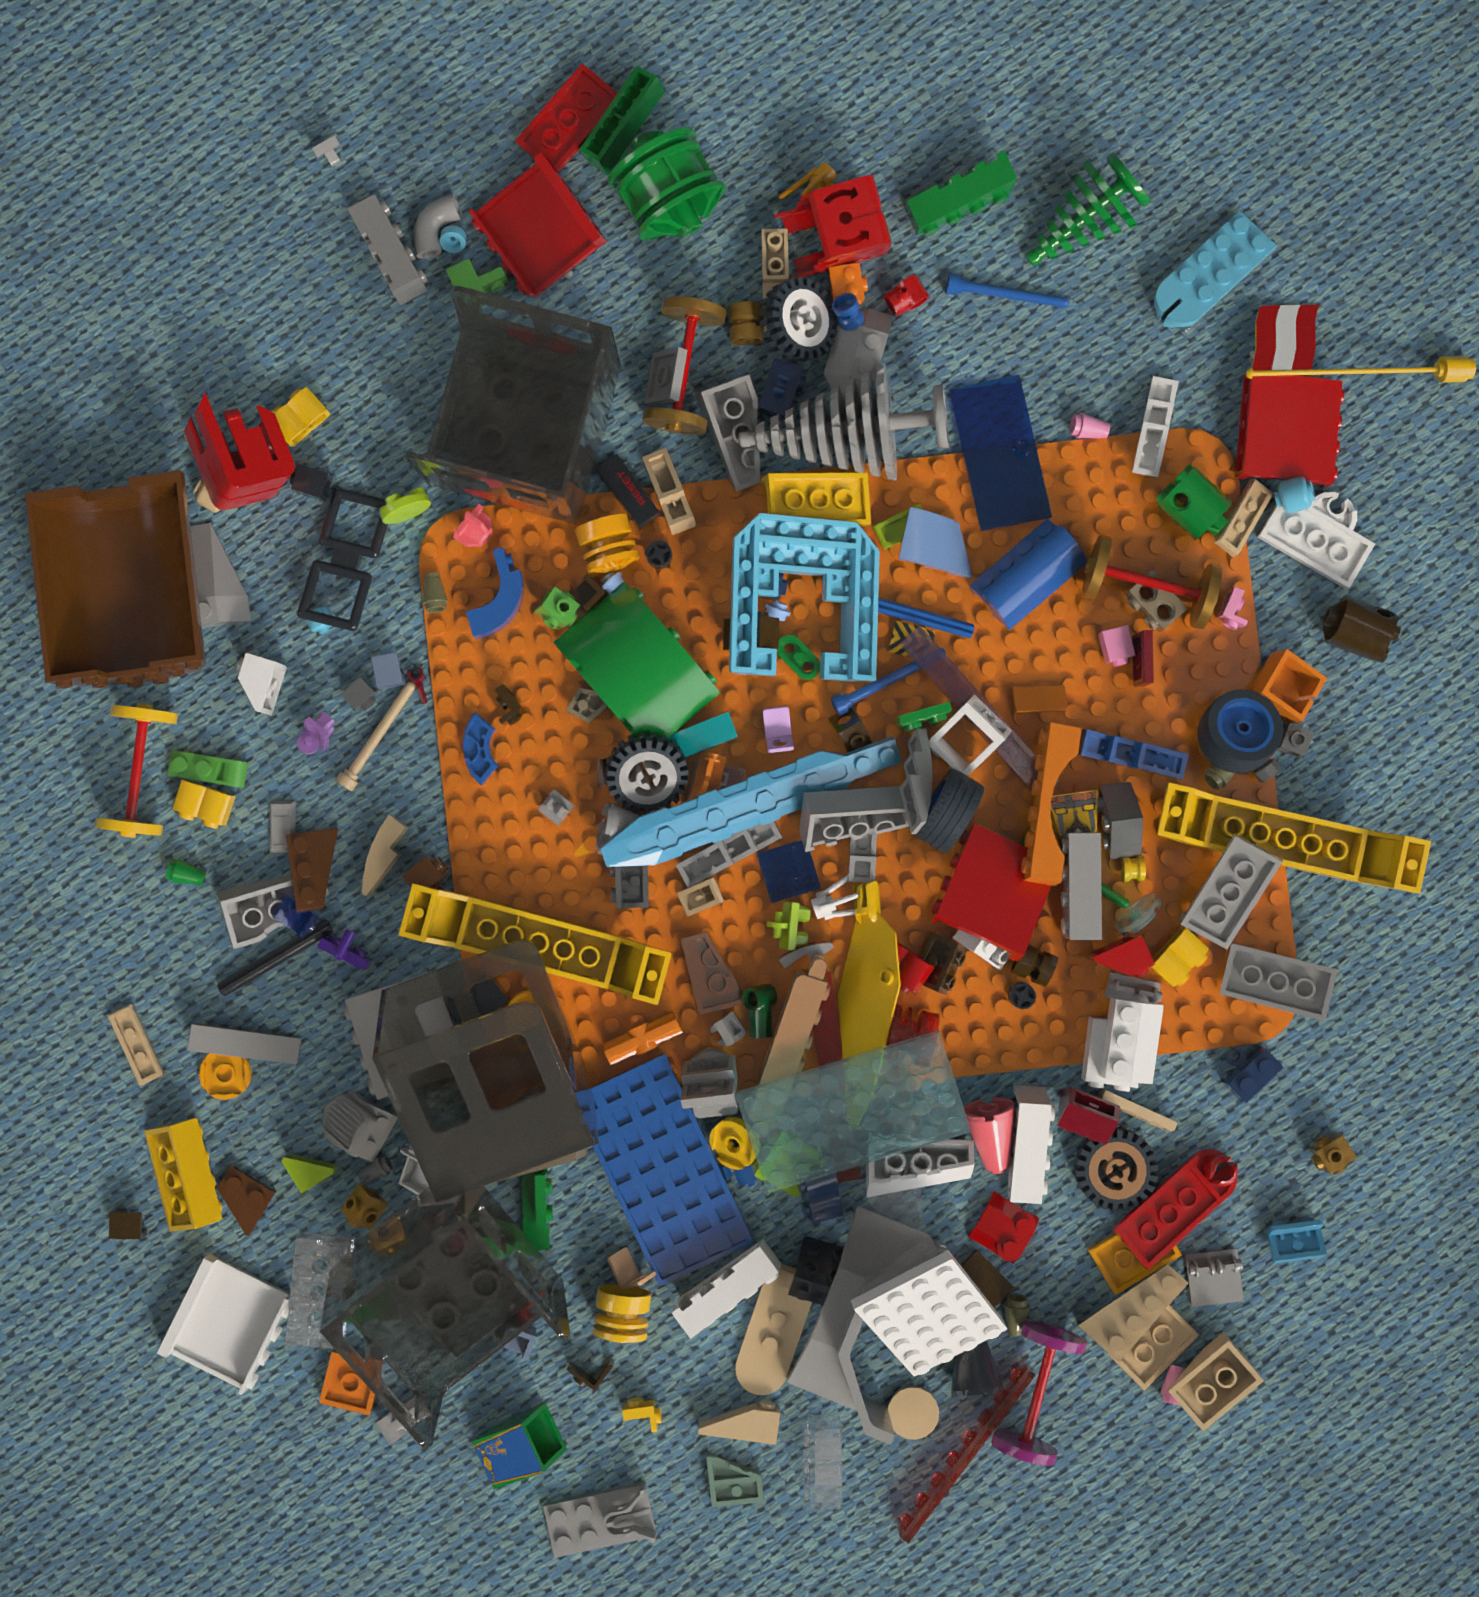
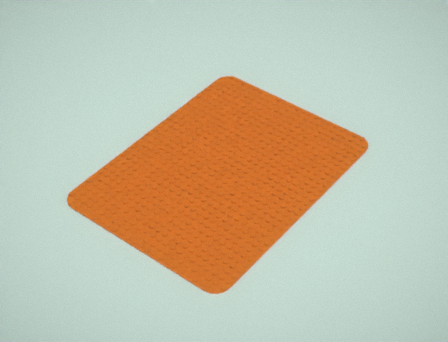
M1169 429L1158 478L1132 473L1140 433L897 460V480L888 479L884 461L881 462L880 477L871 475L869 463H865L864 473H868L871 525L860 527L880 551L878 597L971 623L974 625V632L971 638H966L878 613L876 680L917 660L888 652L895 621L935 631L934 640L930 643L932 647L931 652L943 648L946 651V655L944 658L852 704V709L862 720L872 743L891 736L895 738L902 762L855 779L844 790L901 786L906 780L903 764L910 756L907 741L915 730L905 732L904 728H897L895 719L907 713L950 701L952 711L947 714L945 721L933 725L929 724V720L921 723L922 727L919 729L927 730L929 740L974 694L1012 732L968 775V777H971L985 787V791L973 817L965 828L967 831L976 824L1020 844L1025 834L1031 828V821H1028V813L1030 807L1034 806L1035 796L1032 795V785L1038 776V770H1035L1037 755L1041 753L1042 746L1038 743L1041 729H1044L1049 723L1081 728V734L1083 729H1088L1110 736H1118L1189 754L1183 780L1081 755H1076L1068 762L1059 775L1052 796L1097 790L1099 797L1100 786L1131 782L1143 815L1141 855L1144 856L1146 865L1145 881L1131 879L1129 882H1122L1120 858L1110 859L1107 849H1103L1101 844V882L1130 901V906L1124 909L1101 895L1102 940H1069L1061 937V892H1063V881L1055 886H1051L1029 942L1030 945L1038 948L1039 953L1046 951L1058 957L1056 969L1046 987L1031 982L1030 976L1022 978L1011 973V966L1014 960L1010 958L1002 969L999 970L966 948V959L963 965L958 967L955 974V984L946 995L922 986L918 993L910 991L907 994L900 990L875 1087L1082 1064L1089 1016L1108 1018L1110 999L1105 998L1110 972L1130 976L1087 960L1085 954L1130 934H1137L1143 936L1147 948L1153 957L1183 926L1180 924L1179 918L1181 911H1187L1222 854L1221 852L1191 846L1156 835L1167 784L1174 783L1192 787L1212 795L1279 810L1275 775L1265 782H1259L1254 775V770L1247 773H1235L1224 788L1221 787L1219 790L1212 788L1205 781L1203 775L1206 773V768L1213 764L1204 756L1197 739L1201 717L1211 703L1221 695L1232 690L1243 689L1250 691L1262 670L1247 541L1239 555L1232 557L1214 543L1219 532L1213 536L1207 530L1197 540H1194L1157 505L1158 502L1155 500L1169 483L1172 482L1176 485L1173 482L1188 464H1191L1193 467L1198 468L1233 502L1223 513L1228 518L1241 495L1240 481L1234 478L1236 464L1232 453L1217 437L1199 429ZM849 465L848 470L839 468V466L783 473L860 472H856L854 466ZM760 475V483L735 492L730 479L681 484L696 526L672 535L654 488L649 487L642 489L660 511V516L640 529L637 528L612 492L521 502L537 509V511L519 509L503 504L483 506L482 512L491 518L493 534L482 547H466L453 538L455 529L464 520L465 512L471 513L476 507L463 508L445 514L429 528L420 545L419 573L422 600L424 575L428 573L440 574L448 599L447 609L443 612L428 613L424 606L423 609L454 892L620 935L672 953L659 1003L655 1005L633 999L606 988L460 949L465 992L474 987L471 982L481 975L485 974L488 977L494 974L510 998L525 990H538L548 995L567 1024L565 1027L521 1052L505 1025V1010L509 1003L508 1001L469 1029L474 1080L480 1099L494 1115L511 1124L540 1125L580 1120L570 1100L571 1096L663 1053H666L683 1088L681 1078L683 1061H689L692 1056L706 1047H713L730 1055H735L738 1076L736 1089L738 1102L750 1101L772 1037L758 1039L750 1037L749 1010L746 1009L744 1004L698 1015L680 938L706 932L742 992L747 988L768 983L775 988L777 1002L771 1007L773 1036L794 972L801 968L807 970L811 961L808 955L805 954L787 968H784L778 957L790 950L779 948L780 938H773L774 927H767V921L775 922V912H782L783 901L800 903L799 906L810 908L809 922L798 921L797 932L808 933V943L830 941L834 948L823 955L827 962L825 976L828 981L827 985L830 986V992L827 1000L821 1001L819 1010H822L818 1025L813 1024L810 1033L813 1034L809 1050L805 1049L802 1055L805 1062L801 1073H796L793 1082H796V1088L793 1096L845 1090L838 992L856 918L855 915L833 917L825 920L824 917L817 919L811 899L817 898L816 893L825 890L849 874L850 837L837 840L836 845L827 847L826 843L816 845L814 850L808 851L818 887L773 900L760 855L802 843L799 832L802 809L783 815L779 820L775 821L783 835L782 838L701 881L703 882L714 877L725 900L724 902L687 917L677 894L688 887L676 865L716 844L710 842L683 852L681 856L657 865H648L649 907L616 909V903H611V888L616 887L615 877H611L610 867H606L603 856L597 854L596 837L599 822L602 823L603 818H606V815H601L604 805L608 802L622 808L623 806L622 803L618 805L615 802L614 796H611L609 792V786L598 787V760L608 758V756L611 757L613 747L618 749V742L622 739L627 742L628 736L631 733L609 707L590 723L566 711L578 688L594 690L553 643L570 627L565 626L560 630L552 629L545 625L543 618L534 612L547 591L557 587L559 590L567 591L571 594L584 581L583 577L586 574L600 587L604 585L601 580L609 573L588 574L586 565L593 561H584L583 555L593 550V548H580L575 529L598 518L614 514H627L632 532L622 538V541L635 540L636 546L630 550H638L640 558L626 567L613 572L615 574L621 572L623 574L621 577L631 589L636 586L645 596L642 601L666 628L670 626L674 628L681 637L678 640L681 646L703 672L708 670L718 681L714 685L720 694L674 733L729 712L738 738L703 752L727 757L725 768L744 771L742 781L763 771L767 773L794 763L796 759L820 750L842 754L847 753L839 734L829 721L831 716L837 714L830 698L838 693L841 695L846 693L848 695L874 681L820 679V672L812 680H803L784 663L778 654L775 676L740 675L729 672L730 651L723 650L724 619L731 617L733 537L757 514H768L766 487L761 483V478L766 475ZM917 504H920L925 511L959 522L972 572L971 579L923 567L921 564L899 560L902 542L883 550L872 528L873 525ZM1047 518L1055 525H1061L1070 533L1081 547L1086 559L1090 557L1094 544L1100 534L1110 536L1112 543L1107 564L1110 566L1144 575L1153 570L1160 579L1196 589L1208 564L1219 565L1222 568L1218 599L1204 629L1193 628L1190 625V614L1194 599L1175 594L1188 609L1161 632H1158L1156 629L1153 631L1154 683L1145 687L1133 686V657L1128 658L1129 663L1114 667L1113 663L1105 664L1098 634L1102 631L1128 625L1131 640L1133 635L1142 630H1152L1144 622L1145 616L1139 610H1133L1126 602L1128 598L1125 596V593L1136 583L1104 575L1095 599H1085L1081 595L1085 576V566H1083L1010 630L993 616L988 605L972 592L969 585ZM654 541H664L671 548L672 562L664 569H655L648 563L646 550ZM503 547L506 554L511 553L515 568H512L511 572L520 569L523 573V600L517 614L506 627L492 635L475 639L472 635L466 611L486 606L497 596L500 589V575L493 550ZM784 573L783 579L788 580L785 595H780L779 601L788 605L787 610L791 613L789 616H786L785 621L779 620V639L785 635L798 637L819 661L821 653H840L841 603L822 601L823 577ZM1146 587L1140 588L1139 594L1141 598L1149 600L1151 596L1149 589ZM1233 587L1244 590L1242 598L1245 599L1240 612L1234 615L1248 621L1245 627H1237V630L1222 625L1223 621L1216 618L1228 590ZM758 597V611L766 612V603L772 604L773 600ZM581 606L577 609L578 617L571 626L587 614ZM1158 606L1157 615L1161 619H1167L1168 611L1165 607ZM787 644L784 650L786 653H792L794 647L791 644ZM804 663L802 669L805 672H810L812 665ZM501 684H505L525 709L521 713L523 717L512 726L509 723L502 725L499 722L500 718L511 711L509 708L504 710L495 699L498 696L495 689ZM1065 685L1068 711L1013 713L1012 687ZM788 706L794 750L768 753L763 709ZM474 712L496 729L491 737L490 750L493 759L499 766L483 785H480L468 770L463 751L464 732ZM966 714L942 736L968 764L993 742ZM851 716L842 717L838 724L847 723ZM778 742V743H775L774 745H775V746H782V745H785L786 743H785V742ZM931 751L933 793L950 768L941 757H937ZM701 752L685 758L689 773L687 775L689 780L688 786H685L686 791L684 795L679 794L680 801L677 804L672 801L671 807L689 801ZM641 761L642 771L647 774L650 786L654 785L652 775L648 774L644 761ZM554 789L575 805L559 826L538 810ZM639 810L637 815L643 816V810ZM1097 812V831L1095 833L1104 834L1105 831L1101 822L1102 812ZM910 827L877 834L875 881L879 884L882 917L896 932L897 941L921 957L931 932L960 944L953 939L959 929L939 920L934 924L931 923L934 914L930 913L935 899H940L943 891L940 890V886L946 875L950 876L953 868L949 867L955 852L959 853L962 845L959 844L961 836L952 848L944 853L911 834ZM1053 829L1054 836L1060 848L1061 839H1065V837H1056ZM585 840L584 846L586 850L592 853L575 857L574 852ZM1280 866L1228 949L1190 930L1209 948V951L1206 953L1208 958L1201 966L1191 968L1188 972L1190 977L1183 985L1170 986L1150 967L1149 973L1137 977L1161 983L1162 999L1157 1004L1164 1005L1157 1055L1232 1047L1235 1045H1250L1274 1038L1290 1024L1295 1013L1219 994L1232 943L1296 959L1286 867ZM848 881L826 896L832 895L833 900L853 894V885L868 882ZM854 899L836 905L837 910L834 911L854 909ZM1016 982L1027 983L1036 992L1035 1003L1028 1009L1016 1008L1008 1000V990ZM733 1011L746 1034L728 1047L727 1045L720 1046L717 1042L722 1039L718 1031L711 1033L710 1029L714 1023ZM672 1012L675 1013L683 1033L659 1043L657 1047L640 1055L634 1054L627 1059L610 1065L602 1047L603 1043L627 1033V1030L644 1022L650 1023Z

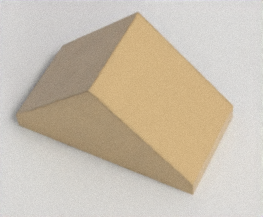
M714 877L677 893L687 917L725 901Z

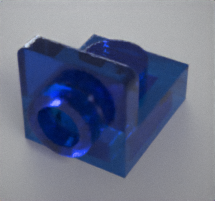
M288 895L284 897L272 915L274 920L296 931L297 935L301 938H304L307 933H311L317 923V915L313 910L296 913L295 899Z

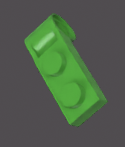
M172 750L167 776L244 788L248 762Z

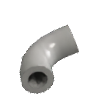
M454 194L441 197L427 204L418 215L413 228L414 247L417 258L427 259L440 255L442 253L439 242L440 230L444 225L462 219L459 204Z

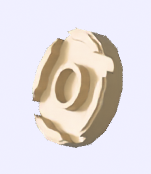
M909 1385L898 1389L887 1404L893 1430L905 1439L917 1440L926 1437L934 1430L938 1423L939 1408L936 1399L921 1386Z

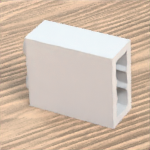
M1089 1016L1081 1079L1087 1081L1088 1086L1104 1088V1084L1114 1085V1089L1119 1091H1130V1087L1138 1088V1083L1108 1080L1099 1076L1107 1019Z

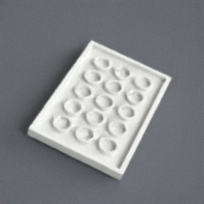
M949 1250L851 1300L852 1306L858 1315L914 1377L927 1373L930 1368L940 1363L949 1362L954 1356L964 1351H970L985 1340L996 1338L1001 1332L1007 1330L1004 1320Z

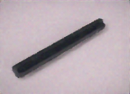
M327 919L323 920L217 984L219 992L223 996L231 994L320 941L322 937L330 935L334 931L332 924Z

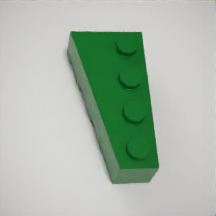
M1005 150L997 153V160L989 164H985L983 160L974 165L975 168L971 169L966 176L960 173L954 175L944 183L945 187L941 188L940 185H935L906 200L905 210L916 235L918 236L922 233L925 236L931 235L939 230L938 226L945 223H948L949 226L956 224L967 213L971 212L972 215H976L986 209L985 205L992 202L998 205L1008 200L1017 176Z

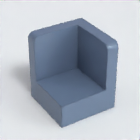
M397 653L371 657L378 689L383 690L406 684L405 675L401 673Z
M511 1320L503 1347L521 1353L522 1359L527 1361L536 1339V1328L531 1326L524 1327L520 1322Z

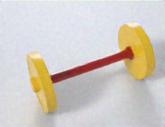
M137 703V707L111 705L110 716L134 719L137 722L125 817H122V820L96 817L94 828L120 831L119 836L136 838V833L162 836L163 825L138 822L136 811L148 724H151V722L177 724L178 714L153 710V705Z

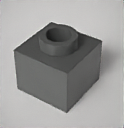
M359 677L341 695L355 710L360 711L362 708L364 710L369 709L376 702L374 697L378 693L364 678Z

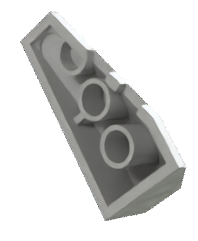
M291 876L243 884L216 892L233 949L260 942L267 937L268 933L279 926L282 927L288 923L289 919L299 913H296ZM327 888L326 896H325V897H327V896L329 895L328 888Z

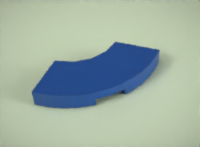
M474 712L464 732L463 751L468 770L480 785H483L499 766L493 759L490 750L491 737L496 729Z

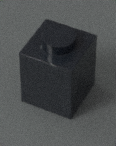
M299 464L297 470H294L291 474L290 485H292L291 489L295 493L326 502L333 477L329 473Z

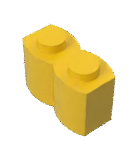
M307 387L295 390L290 395V401L286 405H279L271 411L275 413L284 438L291 448L296 446L330 416L329 411Z
M181 780L172 809L179 812L178 817L193 821L194 817L203 820V825L218 829V825H227L236 796L189 780Z
M1182 926L1168 940L1165 946L1152 957L1155 965L1150 968L1170 986H1181L1189 979L1190 975L1188 972L1194 966L1199 967L1208 958L1206 953L1209 951V948L1190 930Z

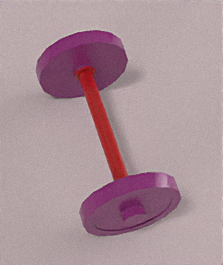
M1024 1321L1020 1333L1027 1339L1046 1347L1023 1434L1009 1430H996L993 1433L991 1444L998 1451L1021 1461L1050 1466L1056 1463L1057 1450L1050 1444L1034 1438L1033 1434L1056 1350L1083 1354L1086 1350L1087 1341L1080 1335L1057 1325L1037 1321Z

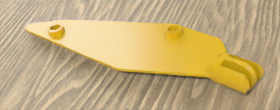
M877 881L853 885V894H858V897L854 899L856 923L838 992L847 1122L850 1127L858 1126L873 1097L901 987L897 935L881 915L879 884Z

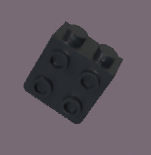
M804 1237L788 1295L823 1306L839 1267L844 1247L812 1237Z

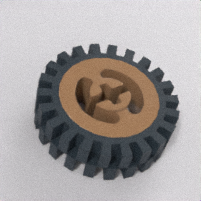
M1119 1127L1114 1130L1107 1145L1090 1139L1081 1143V1149L1075 1155L1077 1159L1074 1162V1174L1078 1186L1092 1203L1099 1205L1105 1210L1109 1208L1112 1211H1118V1209L1127 1211L1130 1210V1206L1136 1208L1140 1205L1139 1202L1142 1199L1146 1201L1149 1198L1147 1194L1149 1191L1153 1192L1155 1188L1153 1186L1154 1181L1157 1182L1158 1180L1156 1171L1159 1170L1158 1164L1155 1161L1157 1159L1155 1153L1152 1152V1148L1143 1138L1131 1130ZM1122 1151L1129 1154L1132 1158L1133 1172L1130 1178H1128L1130 1169L1125 1164L1126 1162L1121 1157L1112 1155L1113 1152ZM1104 1159L1102 1169L1107 1174L1106 1176L1112 1182L1119 1183L1118 1186H1108L1101 1182L1098 1175V1166L1101 1160ZM1113 1164H1117L1118 1166H1120V1172L1118 1174L1112 1172Z

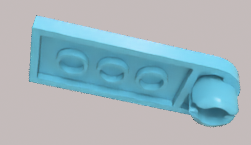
M1239 210L1159 285L1154 296L1157 320L1160 321L1172 305H1177L1181 302L1167 315L1162 325L1173 328L1188 327L1195 324L1260 264L1277 245Z

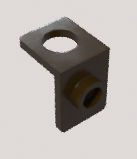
M852 707L849 708V712L841 716L835 714L829 718L847 752L872 744L862 720ZM851 716L847 723L838 724L842 717Z
M611 1359L597 1379H594L571 1361L568 1364L567 1371L574 1376L573 1379L582 1387L588 1386L596 1391L612 1369L614 1360Z

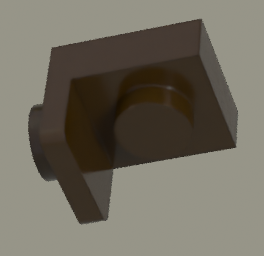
M501 684L495 689L498 694L495 699L504 710L509 708L511 711L500 718L499 722L502 725L509 723L512 726L523 717L521 713L525 709L505 684Z

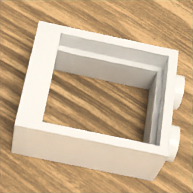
M974 694L929 739V745L933 754L941 757L949 765L950 769L953 768L968 776L1009 736L1012 730ZM964 714L993 740L970 764L942 738Z

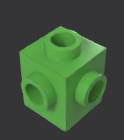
M553 587L547 591L534 612L543 618L545 625L552 629L560 630L565 626L570 627L578 617L576 611L580 604L575 601L574 596L569 592Z

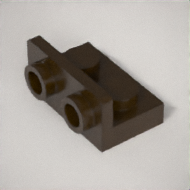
M931 932L921 958L933 965L934 969L923 986L946 995L955 984V974L958 967H961L966 959V947Z

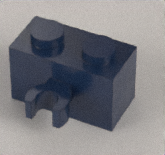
M774 358L757 412L771 417L779 414L781 420L785 421L786 410L794 407L796 411L798 401L794 399L797 391H803L807 378L802 376L804 368Z
M1235 1045L1233 1048L1238 1052V1057L1235 1060H1232L1226 1054L1223 1057L1228 1064L1237 1067L1222 1080V1083L1240 1101L1247 1103L1284 1067L1262 1046L1256 1047L1246 1057L1245 1051Z

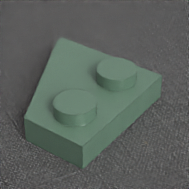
M711 1453L706 1455L712 1508L764 1502L761 1472Z

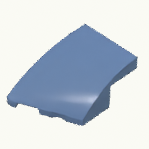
M910 507L898 559L921 564L923 567L945 571L947 574L971 579L972 572L959 522L939 514Z

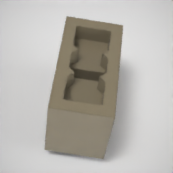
M1153 570L1146 574L1151 577L1159 578ZM1135 584L1125 593V596L1128 598L1126 599L1128 605L1135 611L1139 610L1145 616L1144 622L1153 631L1156 629L1158 632H1161L1188 609L1174 593ZM1141 587L1149 589L1151 593L1149 600L1141 598L1139 594ZM1158 606H1163L1167 609V619H1161L1157 615Z

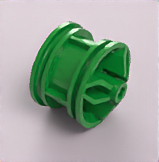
M682 127L667 133L661 130L641 134L631 142L634 151H625L607 178L609 185L612 188H616L619 197L626 204L633 217V222L639 228L637 234L643 241L653 240L664 235L686 237L693 234L703 226L700 218L705 217L707 219L719 199L726 191L724 182L717 181V175L710 169L702 155L701 147L695 141L696 133L691 127Z

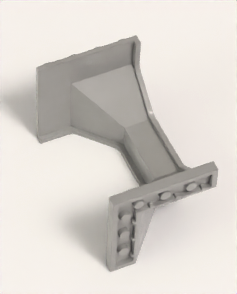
M857 1206L856 1211H852L849 1219L850 1229L836 1275L814 1330L794 1368L790 1367L788 1371L787 1383L856 1410L865 1435L891 1445L895 1434L888 1407L861 1395L850 1360L851 1350L863 1323V1319L854 1310L851 1300L948 1249L946 1244L932 1239L929 1234Z

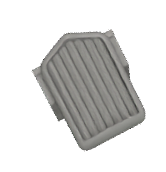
M706 1047L692 1056L689 1061H683L681 1073L683 1082L681 1104L683 1109L693 1108L694 1115L697 1118L731 1115L738 1112L736 1091L738 1076L735 1055H730L713 1047Z
M349 1090L347 1094L338 1095L325 1106L322 1130L325 1133L324 1137L335 1146L343 1149L351 1156L356 1158L359 1156L373 1163L398 1116L374 1104L370 1099Z

